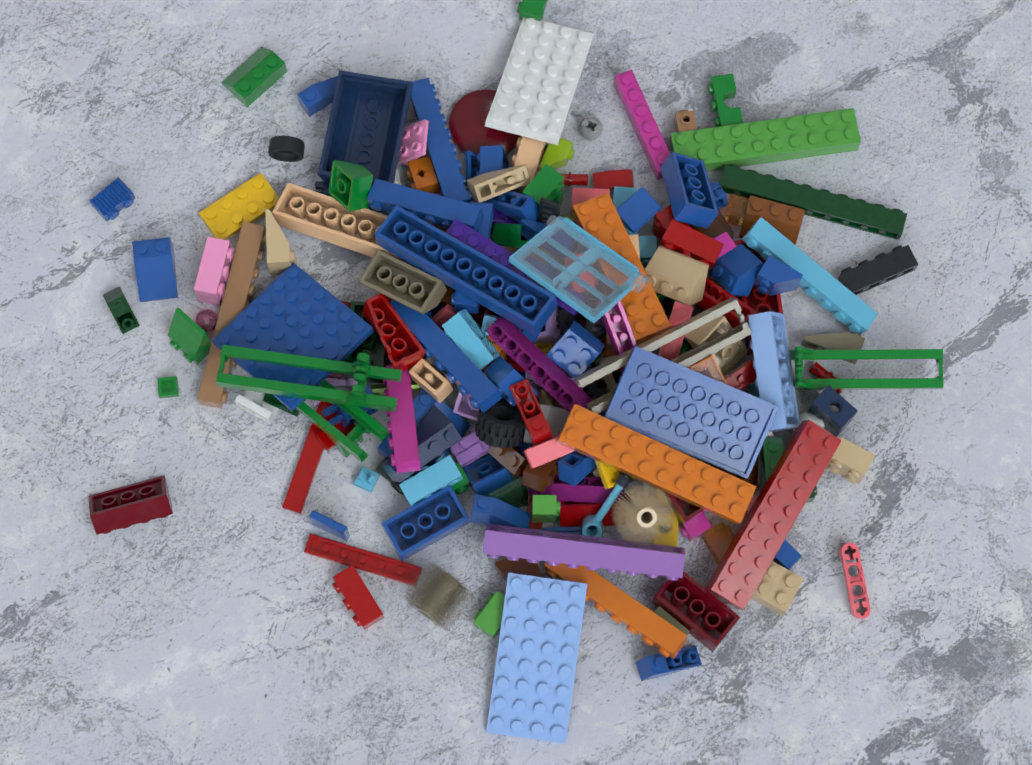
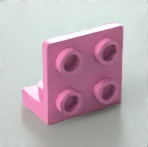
M424 119L405 126L398 159L399 163L408 166L409 161L420 159L421 156L426 154L428 120Z

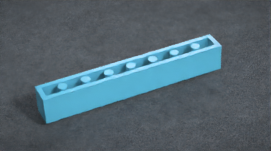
M762 217L752 225L742 238L747 246L759 253L764 260H767L770 255L803 274L799 287L805 291L806 295L816 300L822 308L833 314L835 319L845 324L851 332L861 335L869 328L878 315L877 312Z

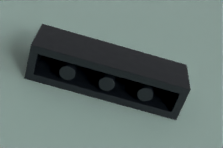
M899 245L893 248L890 253H880L871 261L864 260L857 267L843 269L838 281L852 293L858 295L915 271L918 262L909 245L904 247Z

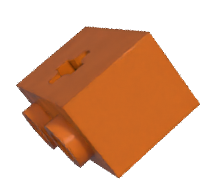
M430 157L409 161V170H406L408 180L413 182L410 184L411 188L432 194H440L439 184Z

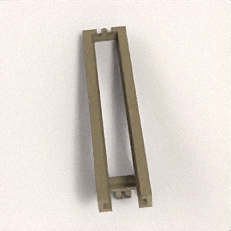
M731 297L641 343L637 347L652 352L734 309L740 325L670 360L684 367H689L752 333L747 322L744 321V315L741 314L742 310L738 300ZM632 349L618 356L605 357L604 354H599L594 360V363L598 365L597 367L574 378L577 386L581 388L599 378L607 385L605 388L608 393L587 403L588 410L598 414L608 408L617 387L612 372L626 365Z

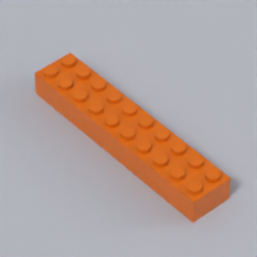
M577 404L572 406L556 441L563 446L734 524L742 522L756 489V486Z

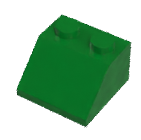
M333 160L328 193L349 212L368 208L367 196L371 190L373 174L362 165Z

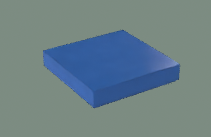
M314 510L311 512L309 518L312 525L346 542L348 541L350 534L347 526Z

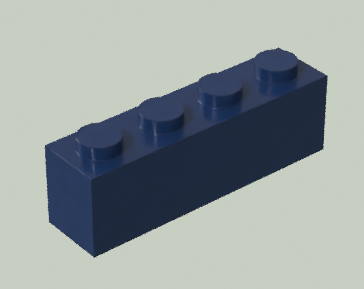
M433 405L429 410L430 412L425 418L421 419L416 427L421 467L462 439L453 423L435 405ZM391 455L383 463V467L389 477L395 482H402L416 472L397 473L396 466H392Z

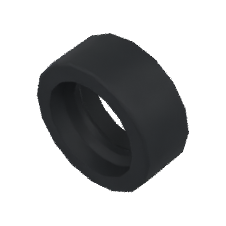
M275 136L270 139L268 153L270 157L278 161L297 162L304 158L305 143L301 139L292 136Z

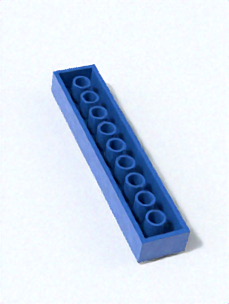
M397 205L374 234L377 245L425 273L442 280L444 284L534 336H537L558 307L556 295Z

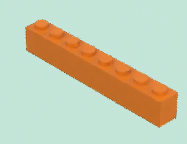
M558 563L557 566L544 564L547 571L546 574L552 579L557 578L564 581L586 583L585 602L591 601L594 604L593 607L599 612L603 613L605 611L610 615L609 618L617 624L621 622L627 626L625 629L633 635L637 633L643 637L642 641L648 646H656L659 649L658 652L664 657L668 658L670 656L674 659L688 639L685 633L593 570L586 569V566L578 565V568H570L563 563Z

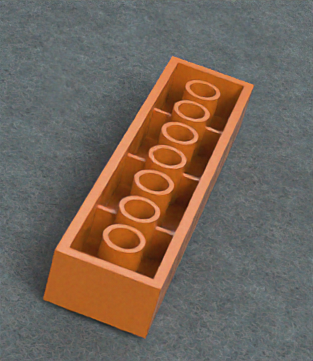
M607 192L574 205L572 216L575 223L639 268L638 274L644 277V280L621 299L637 346L669 330L671 325L609 193ZM601 259L594 263L598 272L619 288L629 280ZM605 285L609 296L612 295L614 291Z

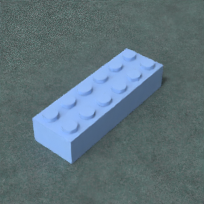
M771 311L748 315L749 321L747 324L752 333L750 347L754 353L753 367L757 374L755 383L759 390V398L779 406L769 432L797 429L800 422L785 316L782 313Z

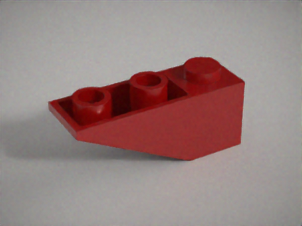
M528 379L509 386L533 445L552 438L551 429Z

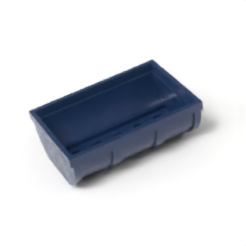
M339 70L318 170V176L323 181L330 183L333 160H339L365 167L373 174L372 185L375 179L394 183L413 82Z

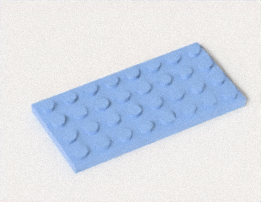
M508 573L486 732L566 744L587 591L586 583Z

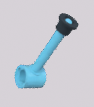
M619 472L616 486L596 515H588L583 519V535L601 537L602 519L622 489L633 482L631 476ZM589 526L597 527L595 530L588 529Z

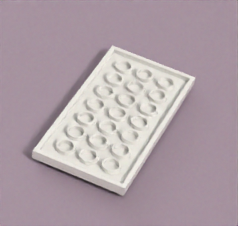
M523 17L485 126L558 145L594 34L542 20L537 21L533 18Z

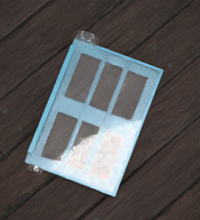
M550 216L547 221L548 226L509 257L511 264L593 323L599 320L632 290L637 294L642 292L649 282V277L639 272V268L567 217Z

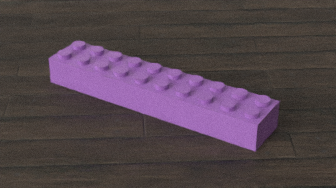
M488 524L485 529L483 554H487L489 558L507 556L508 560L513 561L523 558L527 559V562L530 563L547 561L546 564L557 566L558 563H563L570 568H578V565L594 571L598 570V568H604L610 573H618V570L626 571L628 575L644 573L647 577L658 578V575L666 576L668 580H678V578L683 577L685 548L652 545L650 543H644L643 545L642 542L635 543L626 540Z

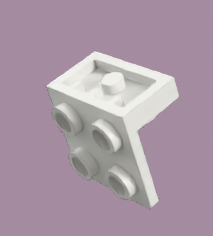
M245 391L243 396L238 394L235 399L238 408L268 424H271L279 411V408L263 401L265 393Z

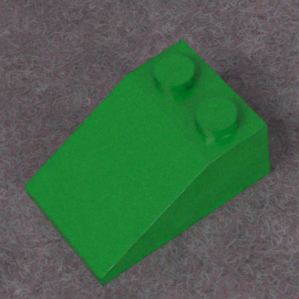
M177 308L168 332L169 344L176 351L180 349L184 353L183 357L189 363L194 362L196 365H199L209 354L211 342L206 332L180 308Z

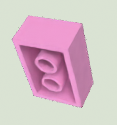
M207 237L194 286V292L199 302L218 306L222 304L234 258V248H232L228 240Z

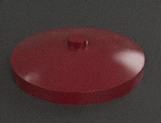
M483 89L473 91L462 97L452 109L449 119L451 138L455 146L465 155L466 151L480 153L481 146L502 145L506 154H509L516 147L518 138L521 137L520 135L485 126L496 94L495 90Z

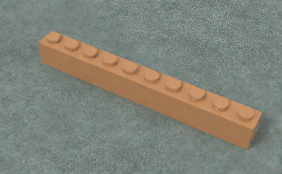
M244 221L242 223L213 339L250 304V297L254 296L256 288L254 281L255 278L258 279L260 268L258 265L259 261H263V246L266 244V228L264 225ZM213 342L211 343L197 400L200 405L222 409L223 403H227L228 392H226L227 388L218 387L216 384L221 350ZM228 358V362H225V369L223 371L225 374H231L232 367H236V363Z

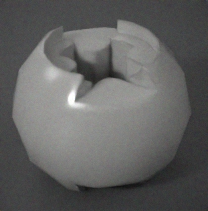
M587 117L580 123L579 129L584 138L595 140L602 134L603 126L599 119Z

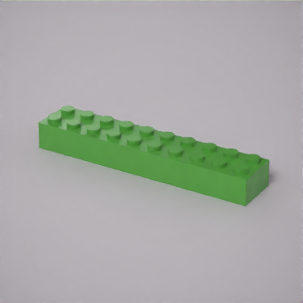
M854 108L671 133L669 140L671 152L704 161L707 172L722 170L725 165L744 167L858 151L861 143Z

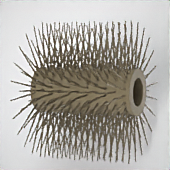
M433 566L434 569H431L432 572H429L425 580L423 579L424 582H421L422 585H419L415 593L412 590L410 602L412 606H416L421 614L432 620V622L434 621L437 625L439 622L443 628L442 622L443 625L447 624L453 613L455 614L454 611H457L456 608H459L463 602L461 596L462 598L466 597L468 591L467 587L459 582L461 580L454 578V576L449 574V571L447 573L441 568L438 569L436 567L435 569Z

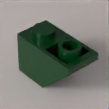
M120 286L103 294L122 334L140 326Z

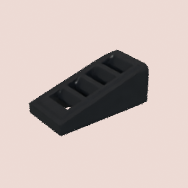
M541 198L538 222L554 225L560 218L559 203Z

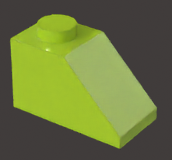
M560 138L558 145L549 143L540 163L539 172L546 164L556 170L566 166L568 160L572 161L575 154L573 149L574 142Z

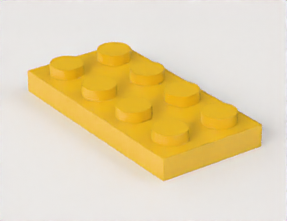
M259 173L200 211L199 216L215 238L227 240L241 231L243 221L253 223L265 215V209L272 211L279 197L262 173Z

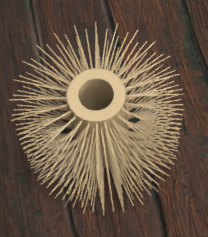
M642 483V492L641 485L634 488L630 487L632 488L631 491L627 488L630 494L624 489L629 498L627 497L629 501L623 498L626 501L624 502L617 497L619 501L615 500L617 504H615L616 508L614 511L617 509L621 511L612 513L622 515L614 516L615 518L618 517V519H614V523L617 520V528L619 520L618 529L620 528L622 531L621 535L625 536V538L628 536V540H631L630 538L632 540L639 538L635 543L641 542V536L642 544L644 545V538L647 534L646 544L649 538L655 539L656 537L659 540L656 534L660 535L654 528V524L665 532L660 526L669 530L666 526H668V521L672 524L673 518L668 520V517L675 516L666 514L673 513L669 512L671 505L668 508L669 498L667 501L666 494L663 496L664 499L660 501L656 496H660L661 491L654 489L658 492L653 498L652 495H649L648 491L656 487H649L647 489L648 485H646L645 496L644 483ZM625 528L633 532L632 536L631 534L628 535L627 532L625 533Z

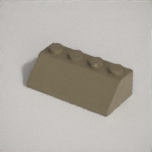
M380 250L377 251L358 281L360 284L421 314H425L437 307L447 291L442 280Z

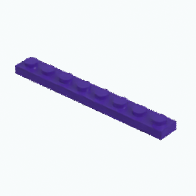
M454 219L446 232L448 235L547 290L509 262V257L513 255L512 253L459 220ZM538 270L540 273H542L544 276H546L547 278H549L551 281L554 280V279H552L551 277H549L548 275H546V274H544L543 272H541L540 270ZM566 287L564 289L569 294L578 299L580 302L584 303V301L586 300L585 298L578 295L569 288ZM556 296L558 306L576 316L578 312Z

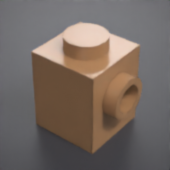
M685 109L675 113L676 133L697 130L694 110L689 111Z

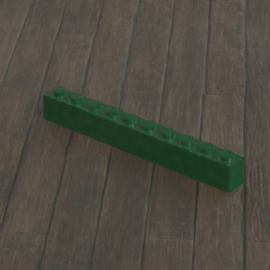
M725 165L720 186L725 194L748 200L751 195L804 209V215L899 240L903 233L907 213L900 209L885 208L882 204H870L863 199L855 200L848 198L844 194L830 193L826 189L818 190L807 184H796L789 179L781 180L770 174L762 175L755 170L740 169L736 165Z

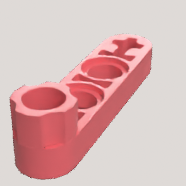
M845 543L838 550V556L841 558L850 609L855 618L864 619L870 614V604L860 553L856 544ZM848 547L852 551L850 557L849 554H845V550H847ZM856 559V562L846 564V561ZM852 565L858 569V574L855 577L850 576L848 573V568ZM854 585H859L862 589V593L859 596H855L852 593ZM864 598V601H860L861 607H865L862 616L856 612V609L859 608V603H854V599Z

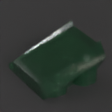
M522 477L488 495L517 508L528 506L529 497L526 486L522 485Z

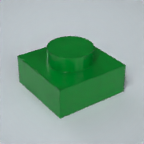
M177 376L158 378L159 398L179 397Z

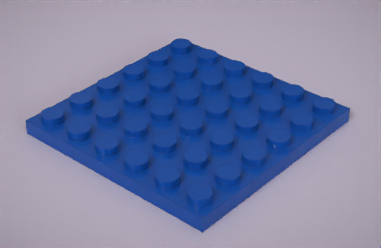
M293 262L291 266L229 323L212 342L221 351L222 345H230L343 362L374 330L373 327ZM230 358L253 378L318 387L332 373ZM272 394L291 411L304 400L302 398Z

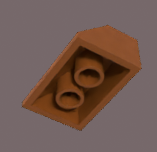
M750 195L739 237L743 238L752 225L762 217L796 245L805 210Z

